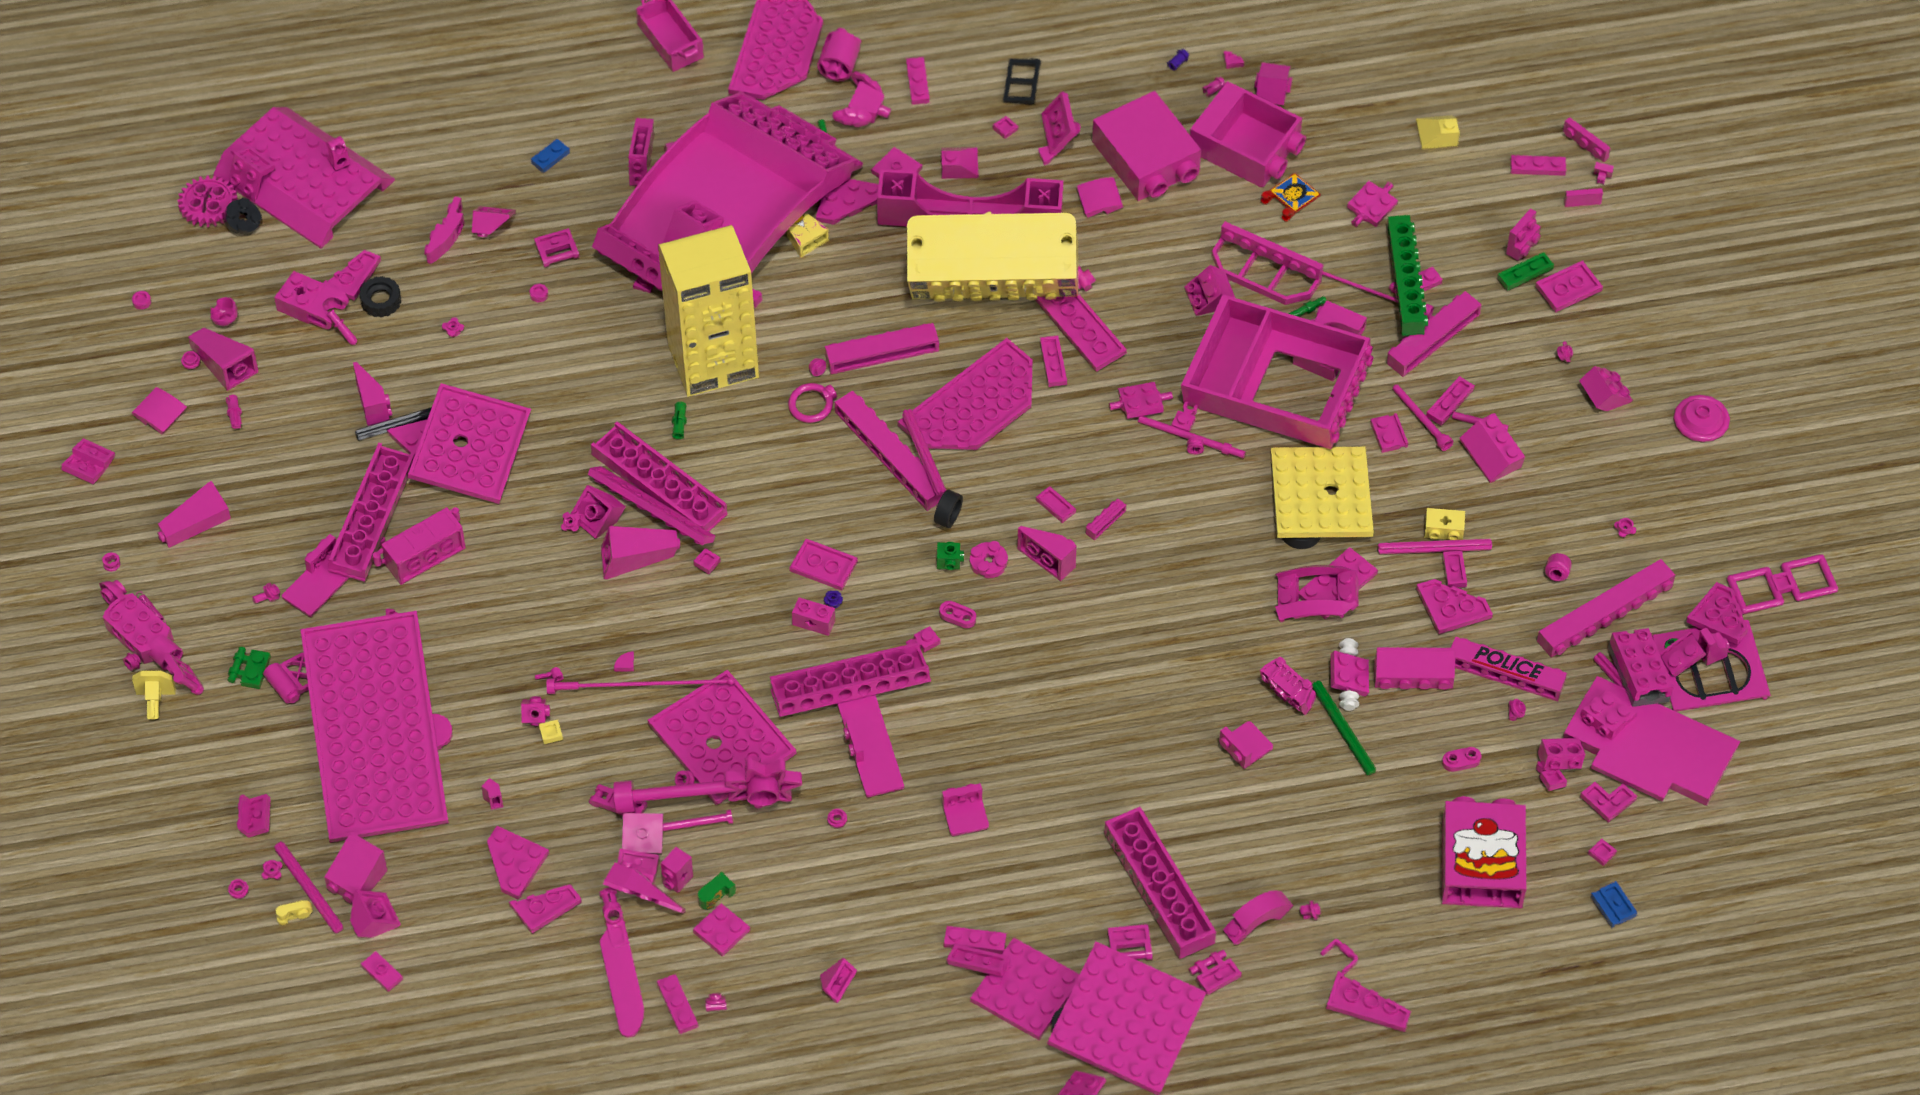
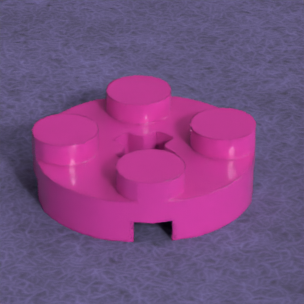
M984 542L971 549L970 567L975 574L984 575V578H995L1005 571L1008 564V554L1000 546L999 542ZM988 557L992 558L991 563L984 560Z

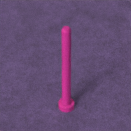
M726 810L725 814L663 823V831L728 821V824H732L731 810Z

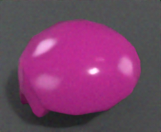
M219 298L216 301V307L211 308L210 317L214 324L228 326L236 320L238 308L232 298Z

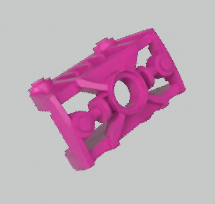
M1278 657L1263 666L1260 670L1262 680L1265 683H1269L1270 688L1283 701L1288 702L1306 715L1316 700V693L1312 690V682L1308 679H1303L1287 665L1282 657Z

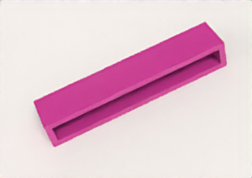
M1466 291L1460 296H1455L1449 305L1443 306L1439 313L1429 317L1428 326L1425 327V334L1406 336L1398 346L1392 347L1388 351L1387 365L1404 377L1480 315L1481 303Z
M934 323L922 324L874 336L869 335L860 339H851L846 342L832 343L825 346V358L830 374L938 352L939 339Z

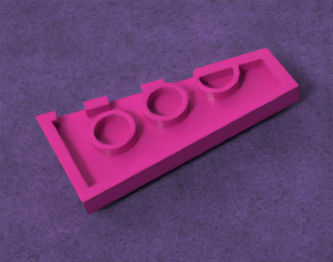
M1338 971L1326 1009L1405 1032L1411 1014L1410 1010L1390 999L1379 996L1378 992L1372 989L1368 990L1361 986V983L1358 981L1350 980Z

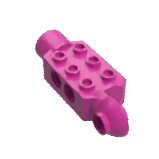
M118 580L99 583L101 588L100 594L110 604L103 615L105 627L133 654H137L144 664L155 661L163 670H168L166 668L168 664L164 660L167 654L170 653L176 658L181 659L183 650L173 642L171 628L133 593L126 594V589Z

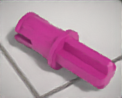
M229 395V397H226L227 415L230 417L231 427L239 429L242 424L240 416L242 410L238 404V397L236 395Z

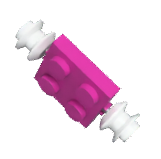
M1346 638L1339 643L1341 649L1339 651L1334 650L1331 653V687L1344 691L1339 695L1341 699L1339 705L1345 710L1351 711L1359 706L1357 701L1359 695L1366 697L1369 694V660L1357 657L1358 650L1356 648L1358 647V642L1351 638Z

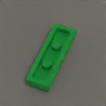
M1542 252L1498 273L1497 279L1508 291L1554 269V264L1545 252Z

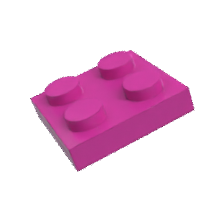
M722 903L693 929L695 935L722 957L750 932V926Z

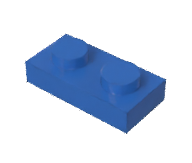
M556 139L532 157L531 164L542 173H545L570 153V148L559 139Z

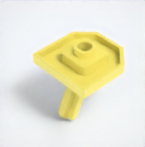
M140 671L133 675L132 682L136 695H145V700H147V719H158L161 695H176V687L172 675L163 671Z

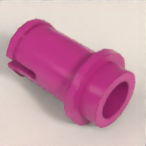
M1215 77L1214 81L1202 87V91L1204 94L1207 93L1206 96L1209 97L1218 90H1221L1226 83L1222 77Z

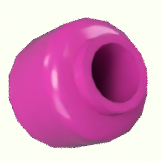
M1562 553L1552 554L1545 566L1547 577L1558 582L1567 579L1572 567L1570 558Z

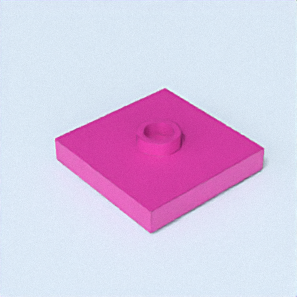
M893 147L871 169V173L879 178L880 169L920 172L922 164Z
M623 813L622 849L662 854L663 814Z

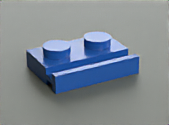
M1617 881L1599 889L1597 892L1591 893L1592 900L1611 928L1637 916L1638 912Z

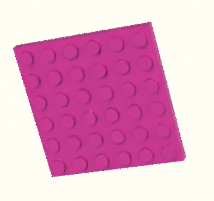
M1096 941L1047 1044L1149 1092L1160 1095L1205 998L1206 992Z

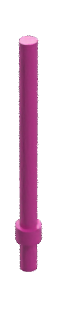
M1140 416L1138 419L1139 423L1185 439L1201 438L1205 446L1220 450L1223 454H1232L1240 458L1245 457L1246 451L1234 448L1232 444L1226 442L1223 444L1145 416Z

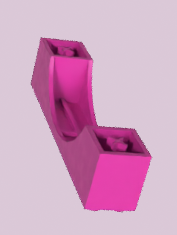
M880 169L877 194L878 225L907 226L911 217L922 215H977L991 212V214L1062 213L1064 180L1027 178L1017 188L1000 195L967 197L948 193L934 187L924 180L917 171Z

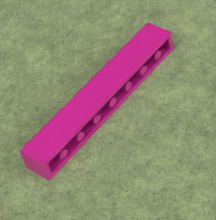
M852 390L835 401V413L925 510L928 511L936 506L942 496L938 497L935 494L921 460L911 453L906 444L903 445L897 434L888 429L885 421L880 420L876 416L875 411L865 404L863 398L860 395L857 396Z
M1660 559L1541 629L1538 633L1537 642L1551 658L1557 654L1560 655L1568 647L1575 646L1585 637L1594 635L1600 628L1608 627L1615 619L1623 618L1632 609H1638L1647 600H1653L1662 591L1670 590L1674 585L1675 574Z

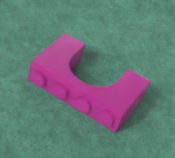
M1326 301L1324 306L1319 307L1316 319L1311 320L1362 335L1366 329L1367 317ZM1296 357L1293 358L1294 365L1330 381H1334L1339 373V370Z

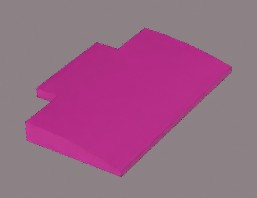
M1599 676L1596 677L1583 698L1563 737L1580 738L1583 749L1597 755L1591 765V769L1662 802L1669 789L1705 806L1708 805L1740 744L1739 740L1658 703L1632 707L1625 688ZM1606 689L1637 711V716L1612 740L1601 735L1595 727L1587 724L1581 718L1583 708L1593 698H1598Z

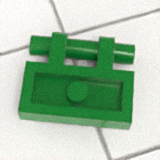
M239 647L238 651L234 654L233 665L229 668L227 681L235 683L236 678L241 679V686L260 689L264 679L263 673L269 665L271 654L251 650L250 655L247 656L245 655L246 648ZM241 664H246L245 670H240Z

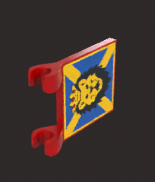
M1294 173L1271 190L1264 191L1261 195L1263 198L1260 201L1266 205L1275 197L1287 207L1282 211L1283 216H1281V219L1287 222L1294 214L1319 198L1321 194Z

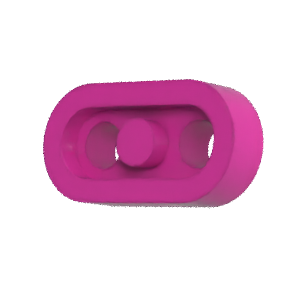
M945 601L940 605V617L943 620L963 628H971L975 625L976 613L973 609L953 601Z
M1475 747L1449 751L1444 754L1442 765L1449 772L1474 768L1480 764L1481 752Z

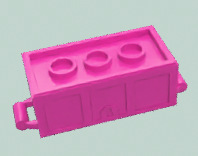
M641 0L642 5L636 8L637 25L672 72L704 58L703 40L672 0Z
M446 507L382 543V548L373 553L374 565L379 567L381 564H385L398 583L402 585L464 550L466 546L463 527L459 523V509L454 507L452 510H449Z

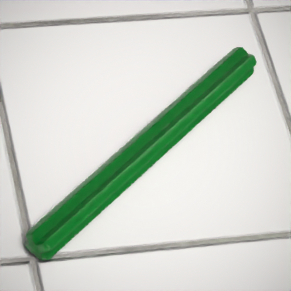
M1321 681L1313 682V691H1315L1316 696L1367 775L1374 774L1376 772L1375 765Z

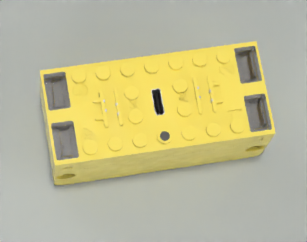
M1070 213L913 216L907 224V282L912 299H934V301H945V299L963 301V298H971L973 301L989 298V300L996 301L1000 300V298L1018 300L1019 297H1026L1028 300H1036L1040 296L1051 300L1056 299V297L1078 296V236L1075 217Z
M729 225L658 244L667 341L687 397L759 378L751 270L733 226Z

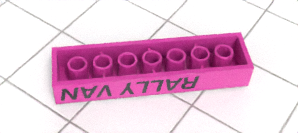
M1139 806L1105 821V836L1178 958H1184L1215 944L1216 930L1142 808Z

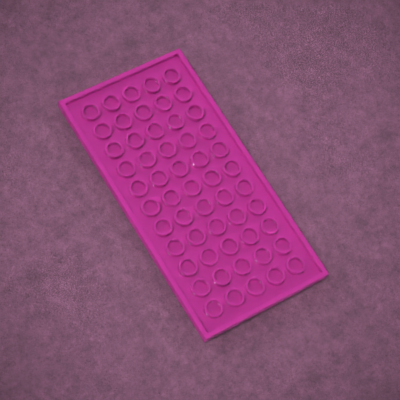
M417 611L300 629L330 843L346 840L351 832L362 838L449 823Z

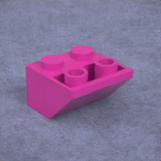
M1209 265L1184 286L1197 316L1215 312L1223 294L1235 298L1225 271Z
M1594 366L1579 380L1597 409L1610 411L1633 401L1629 395V389L1622 384L1620 375L1615 371Z

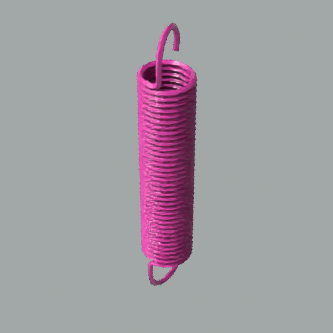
M141 595L138 598L162 621H165L164 617L146 595Z

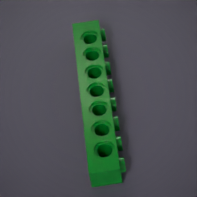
M1410 215L1388 216V235L1402 336L1425 334V327L1428 326V316L1424 315L1426 313V302H1422V299H1424V288H1420L1422 286V275H1418L1421 272L1420 262L1416 261V259H1419L1418 248L1414 247L1417 246L1416 235H1413L1415 233V224L1411 222Z

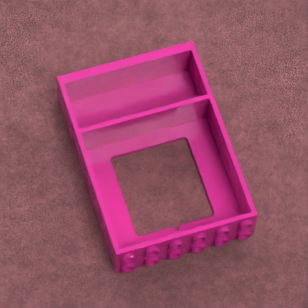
M1223 294L1181 384L1183 403L1188 402V406L1194 407L1197 405V409L1332 449L1333 444L1339 440L1340 428H1344L1346 424L1347 413H1350L1352 410V401L1359 394V385L1365 381L1366 369L1372 365L1373 356H1371L1373 346H1371L1370 338ZM1275 352L1341 371L1319 420L1310 419L1253 401Z

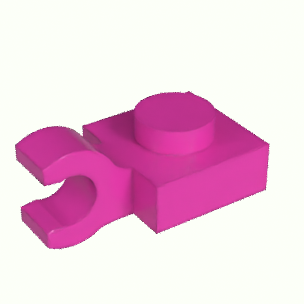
M929 626L914 634L913 639L908 640L906 645L919 642L920 649L926 652L939 645L940 638Z

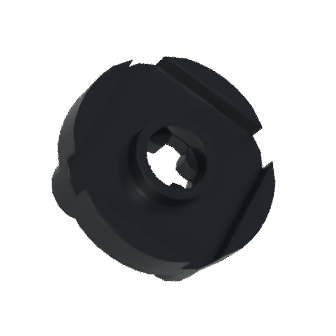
M247 198L232 201L224 212V223L235 234H252L256 231L262 219L258 207ZM240 214H244L246 216V220H240Z

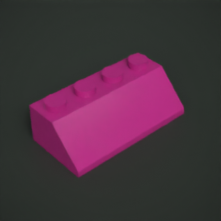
M1377 647L1374 663L1375 688H1439L1442 690L1453 688L1455 679V648Z

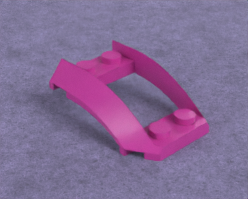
M1311 565L1276 573L1278 577V606H1275L1280 622H1284L1285 619L1292 617L1297 619L1318 615H1335L1342 618L1350 609L1353 611L1359 606L1358 572L1343 566ZM1338 575V601H1299V577Z

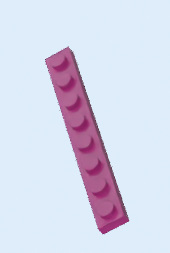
M598 466L589 469L588 475L593 477L595 482L606 485L610 491L621 494L623 499L634 502L638 508L650 512L651 516L662 519L667 526L675 527L680 530L679 532L682 535L693 538L695 543L704 545L714 542V534L604 467Z

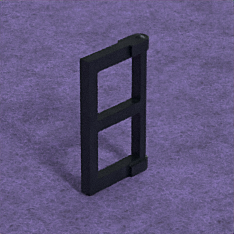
M1009 58L1003 103L1035 104L1041 66L1040 59ZM1013 66H1035L1033 79L1012 78ZM1010 85H1032L1031 96H1009Z

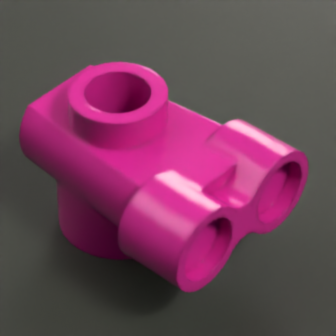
M1078 264V288H1084L1085 291H1089L1092 288L1091 284L1096 280L1089 269L1083 272Z

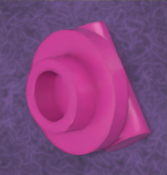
M1519 699L1510 700L1509 720L1515 721L1517 718L1524 717L1526 711L1525 704Z
M721 993L709 994V997L705 999L706 1011L727 1010L726 997L721 996Z

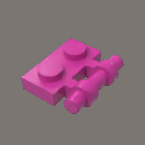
M1224 950L1213 952L1209 955L1210 957L1203 961L1198 960L1192 967L1188 968L1191 975L1198 972L1201 973L1196 976V981L1203 991L1206 992V995L1241 977L1242 973L1231 958L1226 961L1222 960L1227 957ZM1212 964L1216 965L1215 967L1209 970L1207 969V967H1209Z

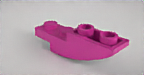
M454 196L452 203L448 205L447 217L443 218L442 224H436L435 229L430 233V243L425 246L424 255L427 256L429 264L442 257L452 247L462 232L465 224L462 213V199L460 197Z

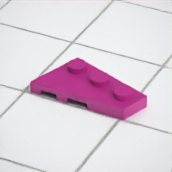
M363 250L348 262V266L341 271L338 270L334 273V277L329 281L325 280L323 283L344 292L348 299L355 301L360 293V288L363 286L362 284L367 282L379 265L381 256Z
M569 884L548 890L541 895L527 896V899L520 901H509V906L533 934L580 904L582 898Z

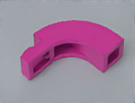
M1274 890L1263 893L1239 908L1233 914L1234 918L1223 930L1234 944L1239 945L1254 928L1264 921L1281 919L1293 907V904L1282 891Z

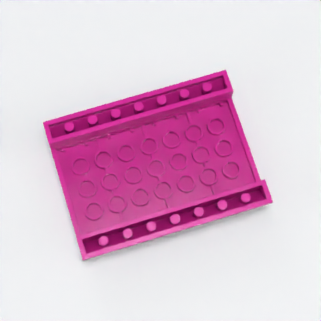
M272 107L222 153L213 173V176L216 175L218 180L223 177L224 182L229 181L234 153L247 146L254 148L274 163L275 169L261 177L257 199H251L235 186L234 190L320 249L333 238L332 228L375 188L383 192L395 181V178L347 146L350 165L335 171L327 159L328 148L326 145L327 141L334 138L288 107ZM341 158L337 163L343 162L344 159Z

